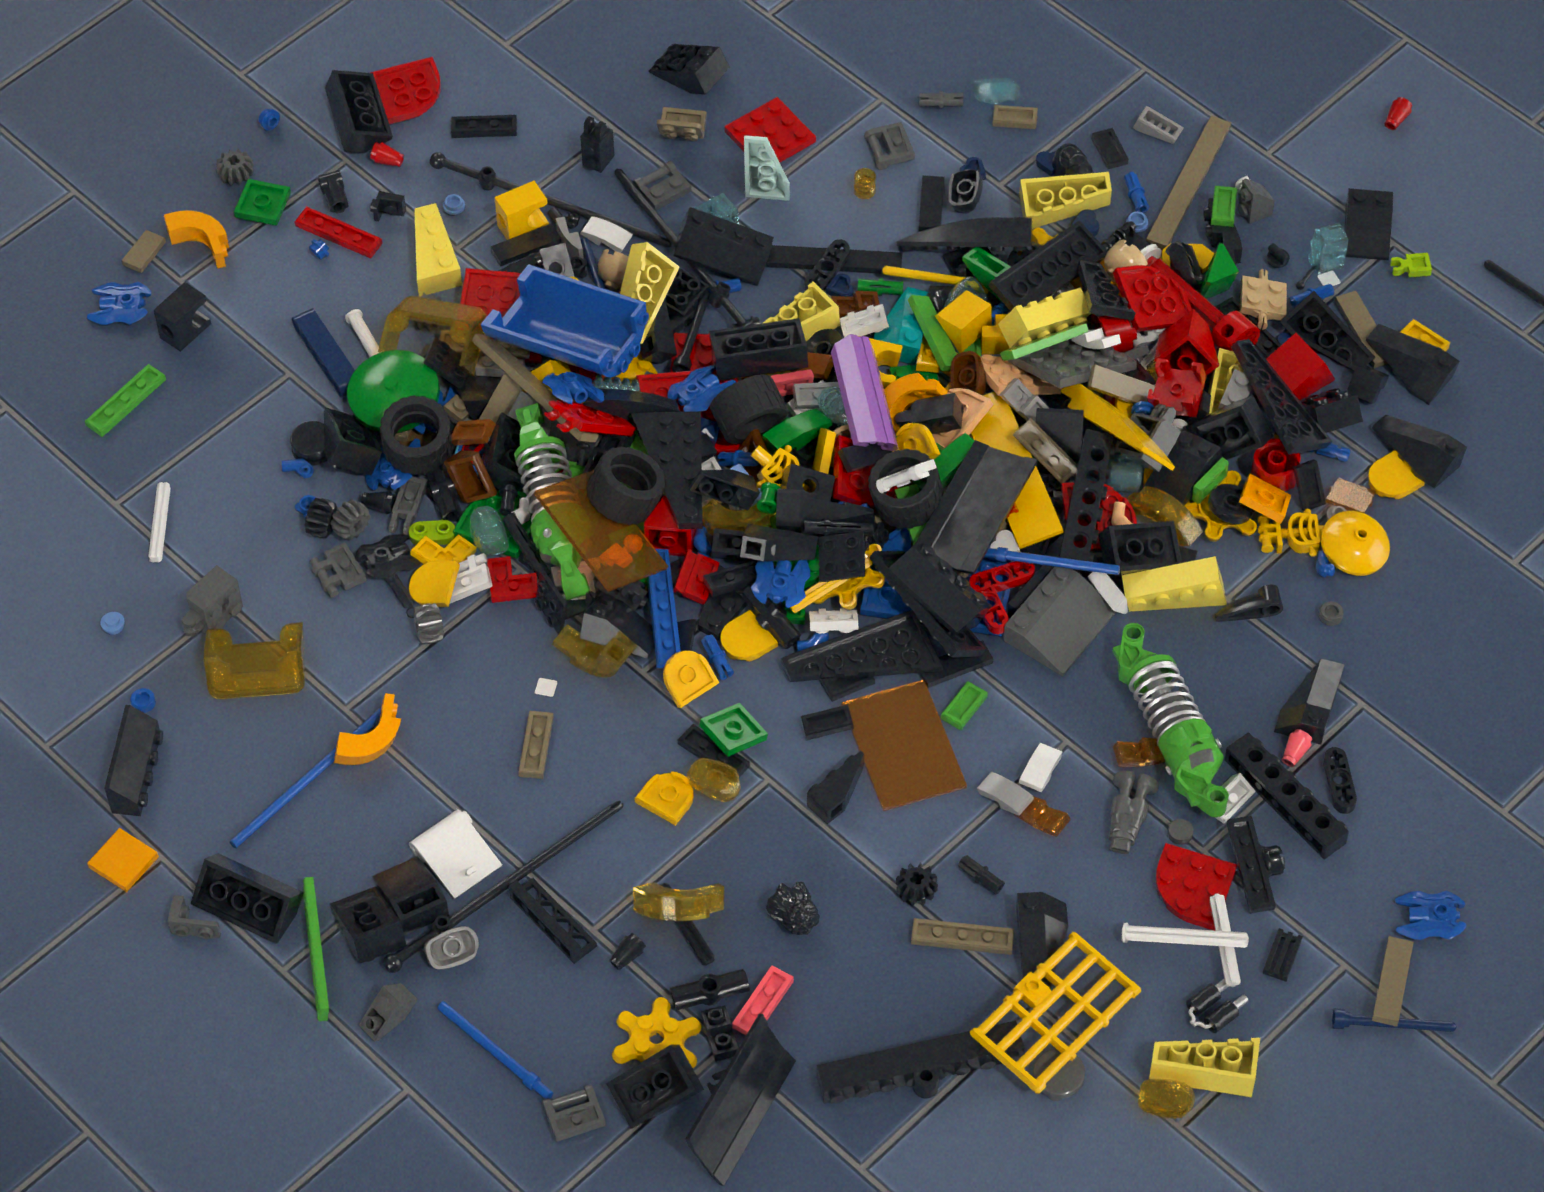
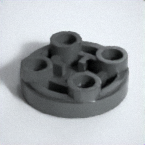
M1051 1049L1041 1054L1034 1064L1033 1077L1036 1079L1061 1053L1057 1049ZM1076 1055L1073 1061L1069 1060L1046 1083V1088L1042 1093L1053 1101H1060L1062 1098H1068L1076 1094L1083 1086L1085 1078V1068L1081 1059Z

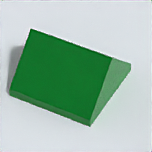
M1219 243L1211 258L1200 290V294L1206 299L1228 291L1239 272L1224 244Z

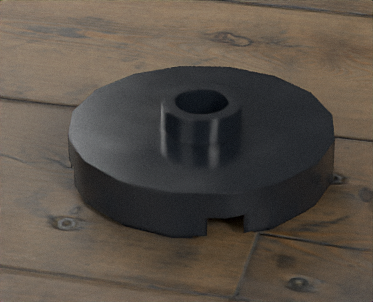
M1218 485L1216 489L1211 491L1208 498V505L1212 513L1227 523L1243 524L1249 521L1255 510L1239 502L1243 489L1236 485Z

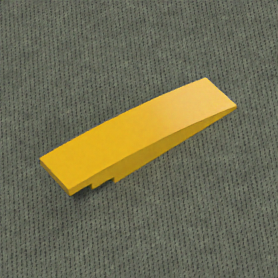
M1081 383L1062 388L1060 392L1072 399L1067 407L1074 410H1084L1083 417L1173 471L1175 466L1158 445L1136 423L1111 403Z
M995 392L983 395L992 401L993 406L970 433L972 439L995 449L1021 457L1032 458L1031 453L1013 436L1014 432L1019 429V426L1010 406ZM1035 466L1015 502L1019 512H1013L1009 515L1010 517L1006 518L1019 549L1064 533L1038 469Z

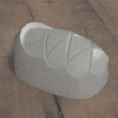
M458 926L429 939L425 943L424 949L426 957L433 968L446 969L463 964L474 958L478 950L479 941L474 930L467 926Z

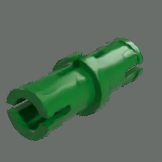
M858 278V291H877L878 296H882V294L902 295L904 281H886L883 278H879V280Z

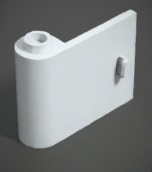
M459 809L409 842L413 854L416 857L418 856L423 863L426 862L453 899H456L502 867L501 862L471 824L472 819L466 811L461 812Z

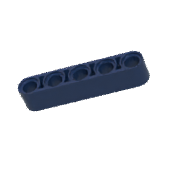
M311 308L292 317V323L296 332L341 398L347 396L348 384L355 369L316 311Z

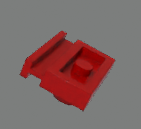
M688 549L673 592H680L682 596L704 605L707 601L709 590L703 581V575L716 572L720 562L699 553H692V550Z

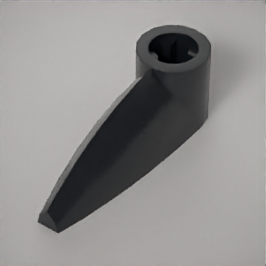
M1269 584L1261 587L1258 593L1235 600L1215 614L1216 621L1247 620L1278 615L1283 611L1279 589L1276 585Z

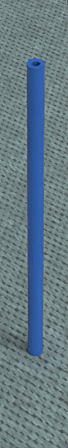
M381 708L351 734H366L380 721ZM336 747L231 839L230 844L234 848L240 846L334 762Z

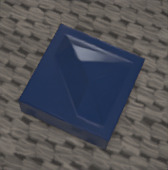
M701 417V435L707 433L715 446L720 428L716 421Z

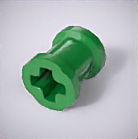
M771 482L762 484L760 488L761 498L757 502V509L767 514L776 512L777 491L781 489L779 485Z

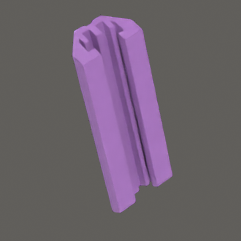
M849 334L834 344L831 355L853 445L866 447L869 446L868 443H878V445H881L882 450H898L872 344L869 337Z

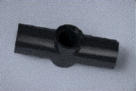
M443 463L436 470L426 473L429 481L428 485L432 499L437 503L441 518L455 522L462 516V510L456 497V488Z
M752 585L748 586L743 591L742 598L756 613L755 618L765 630L770 631L784 649L795 645L797 640H800L801 634L786 617L787 612L780 603H774L770 598H767L766 604H762L754 596L750 588Z
M744 969L718 976L711 973L705 974L699 981L670 988L676 1011L699 1004L712 1006L717 1004L722 998L750 991ZM707 988H714L715 990H713V991H706L705 989H707Z

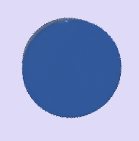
M146 688L134 691L130 697L131 705L143 713L151 711L156 704L153 692Z

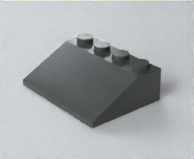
M1054 567L1005 624L1004 642L1063 677L1117 612L1113 611L1101 594L1078 572L1070 568Z

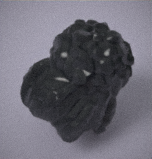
M796 882L792 888L784 883H780L775 894L768 898L766 909L770 917L782 922L786 930L791 931L793 935H807L819 923L820 915L818 914V909L811 901V895L804 882Z

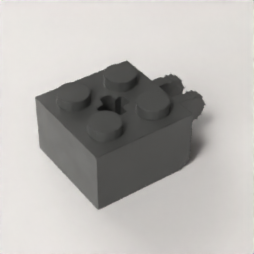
M1158 404L1150 416L1141 413L1132 414L1130 419L1158 445L1166 456L1169 455L1181 433L1179 429L1172 425L1174 417L1177 415L1175 408ZM1118 439L1115 453L1132 465L1157 472L1160 471L1163 466L1162 464Z
M218 565L187 592V602L190 611L181 620L184 625V632L186 636L192 637L202 631L211 637L215 632L220 631L230 618L236 616L241 611L243 603L238 580Z

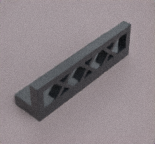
M531 878L523 885L517 880L509 885L510 899L573 964L597 947V942L534 878ZM532 887L539 893L538 900L534 899L527 892ZM542 906H552L554 916H551ZM558 922L568 923L571 926L570 932H567ZM574 939H584L588 944L581 949V946Z

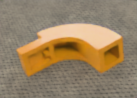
M177 211L164 214L166 229L172 245L186 241L202 242L211 249L217 269L226 267L224 258L228 257L227 248H229L227 234L223 226L215 218L197 211Z
M914 373L895 380L884 389L895 434L900 427L894 419L898 412L907 410L916 400L947 394L948 391L939 381L935 379H928L926 381L919 373Z
M385 693L382 701L380 721L374 730L361 735L339 733L334 763L343 765L365 764L377 759L389 749L396 737L401 719L396 718L398 704L394 703L395 695Z

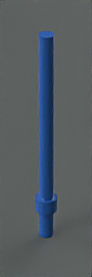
M998 547L997 549L989 548L984 556L996 558V561L1001 562L1011 560L1119 575L1120 572L1119 565L1008 551V548Z
M445 1001L438 1005L437 1009L521 1078L527 1088L535 1090L545 1099L552 1098L554 1092L540 1082L541 1078L534 1072H528Z

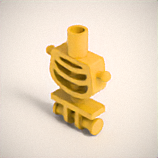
M758 445L750 456L763 466L757 474L760 480L756 484L758 488H761L765 482L776 484L775 482L778 479H782L784 469L790 464L799 466L798 459L789 453L792 450L790 445H786L785 450L779 448L773 455ZM772 473L777 474V476L773 478L769 477V475ZM803 484L804 490L810 493L809 486Z
M1305 509L1304 513L1297 512L1292 514L1287 529H1281L1280 523L1274 520L1273 524H1269L1270 518L1265 515L1258 517V523L1260 524L1258 527V533L1260 534L1259 542L1262 543V552H1272L1274 550L1272 544H1276L1277 554L1282 553V539L1287 538L1289 546L1296 553L1309 552L1310 556H1316V551L1320 547L1321 532L1324 525L1318 524L1317 514H1311L1310 509ZM1299 524L1298 528H1292L1294 525Z

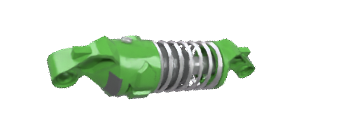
M539 403L516 409L521 431L520 446L517 448L514 456L519 467L518 472L522 475L521 483L525 485L523 491L527 494L526 502L530 504L528 507L529 512L533 514L530 527L533 542L539 549L541 559L545 563L561 568V584L568 601L584 596L586 592L589 593L590 591L587 578L584 573H580L578 567L581 560L591 549L589 538L591 531L588 519L585 516V512L582 511L579 499L577 498L572 471L569 469V461L566 459L567 454L564 442L558 438L548 436L541 425L544 423V417ZM558 468L564 469L562 473H555ZM525 477L532 478L528 482L525 481Z
M1129 623L1123 629L1121 645L1113 647V653L1118 661L1119 680L1127 684L1130 691L1134 693V700L1139 702L1138 707L1143 711V718L1148 720V727L1153 729V737L1157 738V745L1166 761L1165 764L1167 766L1165 768L1168 774L1174 777V790L1186 796L1191 807L1197 805L1211 817H1221L1226 813L1229 794L1224 787L1214 785L1211 781L1224 760L1223 753L1220 750L1222 745L1218 738H1214L1211 732L1212 729L1203 719V715L1199 713L1198 705L1194 703L1193 696L1189 694V688L1185 685L1184 678L1180 676L1174 659L1169 655L1143 650L1144 628L1138 623ZM1174 686H1180L1178 691L1171 692ZM1143 702H1150L1146 707L1143 706Z

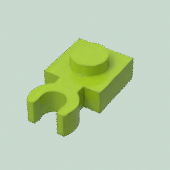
M1428 253L1406 254L1404 260L1399 257H1393L1390 261V266H1398L1393 267V276H1400L1404 272H1408L1409 277L1431 276L1432 273Z

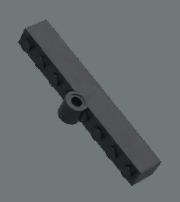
M1015 1020L994 1025L985 1035L997 1045L1017 1025V1022ZM970 1031L819 1064L817 1065V1080L824 1104H837L853 1097L864 1098L871 1093L879 1091L890 1092L902 1086H913L917 1096L928 1099L937 1094L939 1080L946 1076L955 1074L965 1075L977 1069L987 1070L1003 1063L970 1035ZM1021 1036L1005 1051L1015 1062L1024 1055V1044Z

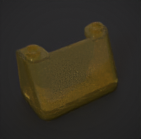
M303 622L284 625L280 630V641L233 644L231 634L224 629H207L204 665L209 694L216 699H229L300 692L305 684Z

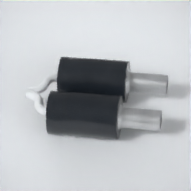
M1225 978L1215 986L1210 983L1186 1001L1189 1015L1192 1018L1190 1023L1194 1027L1199 1025L1213 1033H1217L1239 1016L1238 1009L1249 1001L1248 998L1242 995L1233 1003L1227 1000L1204 1018L1205 1024L1195 1022V1016L1201 1015L1221 999V992L1229 987L1225 983Z

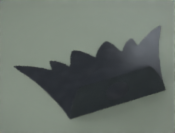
M468 373L461 389L453 385L473 420H479L502 377L476 376V374L473 376L471 373Z

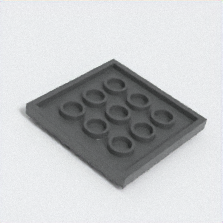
M1071 339L1017 359L1008 360V362L1058 388L1088 382L1093 365H1098L1118 373L1137 369L1136 360L1128 357L1125 353L1114 350L1113 347L1091 349L1083 347Z

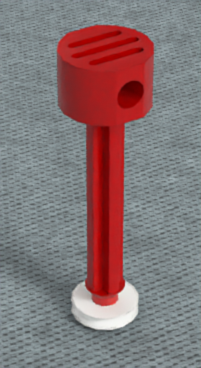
M1156 244L1148 245L1141 250L1147 260V266L1159 269V273L1170 280L1173 278L1181 286L1192 310L1194 309L1213 329L1211 335L1217 350L1221 348L1233 351L1232 345L1239 340L1250 339L1254 345L1257 343L1260 337L1259 328L1240 311H1233L1227 315L1220 312L1163 262V259H1161L1162 250Z

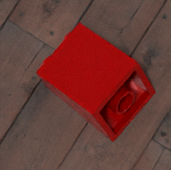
M1194 309L1159 334L1154 357L1155 362L1157 358L1167 359L1171 369L1193 371L1191 362L1202 363L1206 375L1219 367V360L1209 325Z
M1297 333L1291 336L1266 359L1299 401L1335 380L1326 363Z
M663 496L644 522L645 548L668 549L669 555L685 557L688 549L692 550L691 552L693 553V538L696 529L678 528L666 496Z

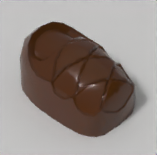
M966 351L955 355L951 364V388L968 389L983 396L986 388V376L981 357L974 351Z

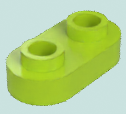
M448 520L415 522L409 528V538L414 545L425 536L438 545H446L455 538L453 534L455 525Z

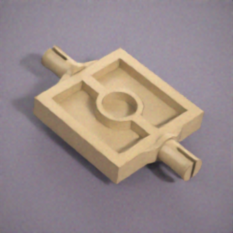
M1264 269L1259 270V278L1242 276L1240 281V312L1258 318L1259 329L1261 327L1262 329L1267 328V320L1275 319L1281 321L1286 316L1287 283L1268 280V271L1266 269L1265 272Z

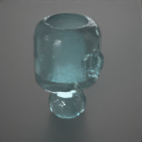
M1125 453L1114 455L1113 458L1109 457L1108 465H1112L1109 479H1105L1104 484L1113 487V490L1118 493L1131 494L1137 492L1142 481V463ZM1092 476L1087 477L1088 481H1097V479Z

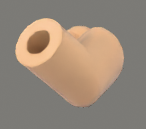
M1114 502L1111 519L1113 526L1133 524L1124 516L1126 504L1123 502Z

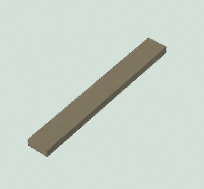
M1214 116L1210 117L1146 241L1156 244L1162 250L1171 243L1231 128V122Z
M481 334L474 335L472 341L547 412L553 410L548 404L549 401L557 402L560 399L554 396L552 391L495 339ZM561 416L556 419L560 424L566 422ZM577 428L569 431L578 441L596 442L599 436L595 432L579 431Z

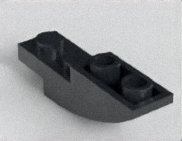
M1208 198V206L1203 210L1204 221H1208V225H1206V238H1210L1211 247H1218L1219 243L1224 244L1235 265L1241 263L1243 249L1235 225L1233 227L1211 225L1213 198Z

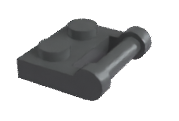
M902 122L869 129L864 133V137L870 143L875 155V164L879 170H884L889 165L915 159L914 150ZM883 137L889 155L883 154L877 140L878 138Z
M672 161L666 162L664 167L643 178L638 177L633 180V184L655 210L692 191L690 183L680 174ZM667 174L670 176L650 188L646 187Z
M591 1084L584 1086L583 1090L550 1100V1098L542 1100L544 1111L548 1117L556 1142L606 1126L603 1113ZM586 1099L589 1101L587 1103H583L556 1113L554 1111L555 1109L562 1108Z

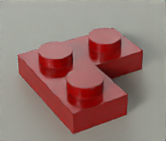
M510 556L487 559V566L493 585L490 587L492 603L536 598L538 589L536 573L512 575Z

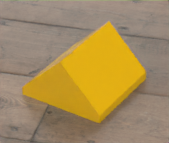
M968 290L961 293L935 315L959 353H962L981 337L982 326H992L991 304Z

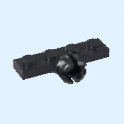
M1252 816L1228 819L1226 824L1250 914L1275 910L1276 904L1269 877L1282 875L1284 872L1285 859L1284 856H1280L1283 853L1281 848L1277 845L1267 847L1260 845Z

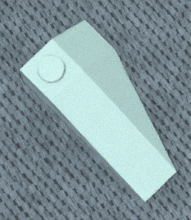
M744 136L745 197L789 201L790 183L768 138Z

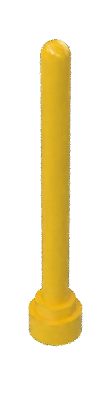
M884 266L882 268L884 275L975 287V290L983 294H988L989 291L977 278Z

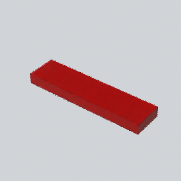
M307 206L295 220L296 227L370 259L383 244L382 238Z

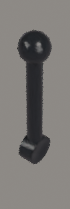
M1315 258L1314 265L1305 277L1296 283L1298 290L1304 289L1305 283L1318 266L1323 264V258Z

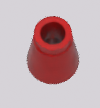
M1398 97L1392 101L1384 123L1388 129L1396 130L1411 114V102L1403 97Z
M376 142L371 151L370 159L374 160L375 163L401 167L404 155L383 142L381 144Z

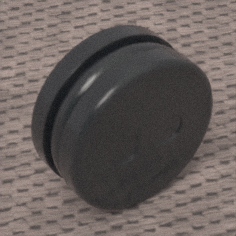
M308 421L298 425L290 436L294 458L304 459L312 466L326 462L327 457L324 453V423Z

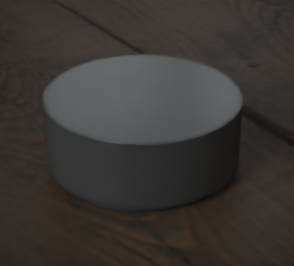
M1332 601L1322 604L1319 610L1320 621L1328 626L1338 625L1343 618L1344 611L1342 606Z
M1176 819L1169 825L1168 836L1176 844H1186L1193 837V826L1185 819Z

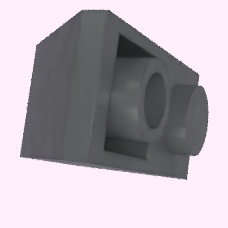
M1247 178L1243 179L1238 204L1239 214L1245 217L1249 224L1273 215L1274 199L1264 185Z
M402 983L382 986L359 1026L374 1041H379L407 1018L418 999Z

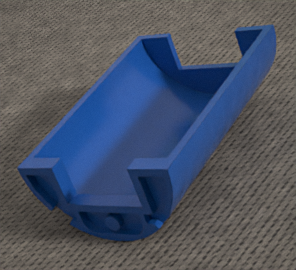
M528 264L517 278L520 292L519 298L503 318L500 311L492 309L481 323L485 335L492 339L611 378L626 372L632 359L639 355L640 343L649 314L646 312V302Z

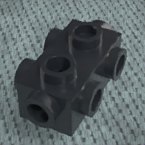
M614 564L612 568L606 566L605 569H602L600 567L593 578L596 581L594 587L598 588L597 594L611 595L615 599L625 602L634 611L637 608L642 609L648 600V597L645 596L647 590L643 589L646 584L633 577L632 581L623 576L625 571ZM609 577L615 579L614 586L610 587L606 584V580Z

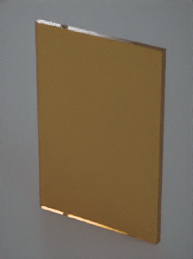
M594 470L534 491L535 497L608 592L655 575L669 567L636 524L627 525L614 522L600 514L591 504L586 488Z
M924 680L842 702V706L848 704L854 726L852 733L859 751L864 753V763L883 811L967 788L966 781Z

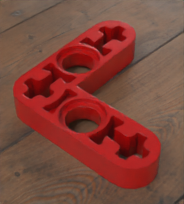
M1014 561L976 573L970 577L969 585L976 592L983 594L987 600H992L995 603L983 617V621L991 633H1004L1005 624L1009 621L997 592L1026 584L1035 574L1033 563ZM1020 569H1024V571H1028V573L1024 574V572L1020 571ZM1003 574L1008 577V580L999 582L995 577ZM976 583H980V585H984V587H980L979 585H976ZM994 614H996L997 621L1002 622L1000 625L994 622Z

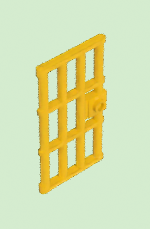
M1071 932L1068 936L1069 939L1044 963H1040L1034 973L1030 971L1014 987L1013 993L1010 996L1007 995L1003 999V1003L979 1027H974L970 1031V1035L1027 1084L1036 1094H1040L1046 1088V1083L1069 1060L1073 1061L1076 1058V1053L1102 1027H1107L1109 1020L1131 998H1135L1141 992V988L1134 981L1130 980L1076 932ZM1077 946L1088 956L1062 980L1051 970ZM1096 962L1106 973L1081 997L1071 986ZM1044 977L1055 986L1052 991L1041 981ZM1115 979L1126 989L1100 1013L1090 1003ZM1065 994L1075 1004L1048 1030L1037 1019ZM1021 999L1033 1008L1030 1013L1018 1003ZM1012 1010L1022 1020L996 1045L985 1034ZM1084 1011L1094 1021L1067 1046L1057 1036ZM1031 1026L1042 1037L1015 1062L1005 1051ZM1051 1044L1061 1054L1035 1079L1024 1068L1047 1045Z

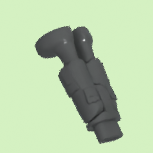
M1120 771L1114 775L1113 784L1120 790L1119 794L1113 798L1110 810L1112 818L1109 840L1111 841L1110 850L1113 852L1129 854L1130 847L1135 844L1141 824L1144 823L1149 809V805L1145 801L1146 796L1156 794L1159 789L1158 781L1149 775L1140 774L1138 776L1136 793L1133 799L1129 797L1135 783V773L1132 771Z

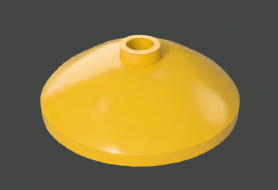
M1358 511L1339 512L1326 522L1321 532V545L1324 554L1336 568L1347 574L1356 576L1373 574L1388 559L1390 552L1388 536L1383 527L1367 514Z

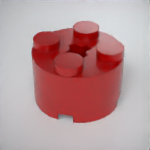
M1091 315V324H1095V329L1102 328L1104 337L1119 334L1121 343L1111 346L1114 350L1124 353L1133 349V340H1137V332L1134 326L1131 327L1129 320L1105 315Z
M1270 439L1263 447L1255 451L1251 474L1285 492L1296 485L1293 466L1300 464V453L1288 455L1280 439Z

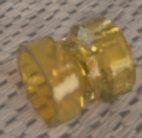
M868 168L857 170L854 174V193L858 198L869 199L876 193V174Z

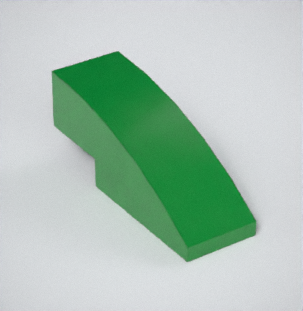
M975 247L965 254L962 260L979 282L1000 300L988 285L993 279L1011 268V266L980 247Z
M817 408L808 410L774 426L763 434V441L766 448L773 454L779 448L785 450L786 445H790L792 449L794 448L798 451L819 435L820 428L828 429L832 426V422Z
M966 433L954 440L934 459L943 488L951 483L975 441ZM921 480L912 482V485H918L920 491L926 485V483Z

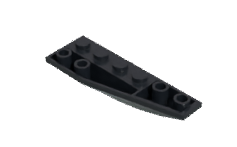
M986 217L951 222L902 238L897 241V246H902V250H915V246H924V250H938V246H947V250H960V247H969V250L975 247H980L981 249L983 247H991V251H1004L1005 247H1013V251H1027V247L1032 246V217Z

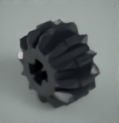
M315 498L310 503L309 509H307L304 524L306 533L318 538H327L333 530L330 522L333 519L332 515L337 511L336 503L324 498Z
M921 862L918 867H914L910 863L908 870L901 868L900 876L896 878V892L898 895H902L903 902L911 900V904L914 906L916 901H919L924 906L926 899L932 901L934 893L938 891L937 876L932 873L930 866L923 869Z

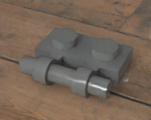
M346 542L324 551L326 560L320 562L317 557L310 560L314 575L320 578L323 590L326 593L328 592L331 598L339 594L336 588L338 585L342 584L346 591L367 581L365 573L355 560ZM333 569L335 575L329 577L327 571Z

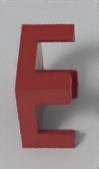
M1157 358L1155 364L1157 381L1154 393L1152 389H1149L1147 401L1154 408L1158 404L1166 405V407H1174L1177 415L1196 417L1206 381L1203 364L1191 362L1193 371L1171 369L1169 360Z

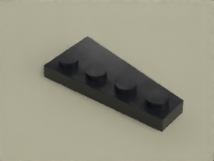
M1079 260L1077 270L1089 313L1096 316L1105 315L1133 321L1136 314L1135 311L1130 308L1128 309V301L1118 295L1120 290L1117 286L1110 283L1111 278L1103 266L1099 263Z

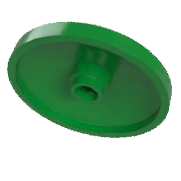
M389 350L373 355L361 363L350 378L347 398L351 411L363 426L380 432L381 418L384 416L385 410L393 402L403 397L415 395L425 396L438 403L440 385L436 372L423 363L425 358L410 351ZM421 423L407 424L397 433L410 430Z

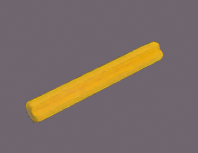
M865 553V569L872 566V561ZM851 578L816 583L804 591L806 597L797 605L790 607L793 613L799 612Z

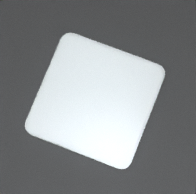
M1334 271L1317 276L1323 286L1327 284L1334 286L1341 283Z
M539 678L535 694L553 697L557 681Z

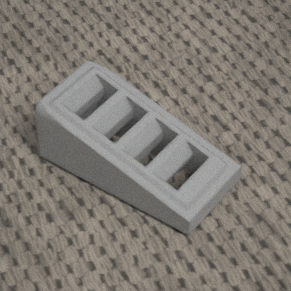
M1146 106L1133 129L1174 144L1184 127ZM1170 130L1174 131L1172 135L1168 133Z

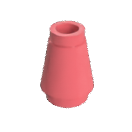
M1296 729L1294 733H1290L1281 761L1289 767H1295L1296 763L1312 746V737L1299 729Z

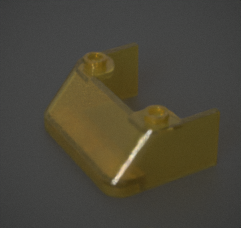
M407 296L387 315L378 352L397 349L400 333L408 327L409 320L451 327V338L456 343L464 344L459 366L469 375L474 376L480 348L473 343L472 339L475 334L484 335L481 323L487 315L480 307Z

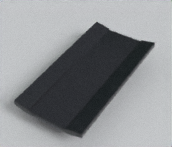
M975 440L915 545L925 543L935 550V554L942 560L950 563L953 570L975 574L1037 465L1038 460L995 449Z
M761 1013L758 1014L728 1067L712 1075L715 1081H720L715 1085H712L710 1082L707 1083L711 1096L685 1138L689 1148L710 1176L722 1186L725 1185L796 1062L780 1044L768 1027L764 1015Z

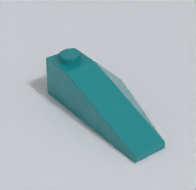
M907 287L887 315L889 327L874 335L875 340L903 346L899 359L900 362L915 365L923 337V332L907 299L911 295L927 296V293H929L927 291Z

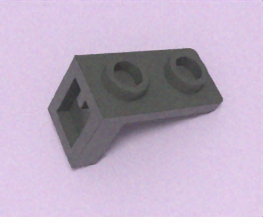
M173 896L168 917L171 934L180 937L188 935L199 936L203 939L220 938L221 931L218 922L188 919L190 909L189 906H186L184 896Z

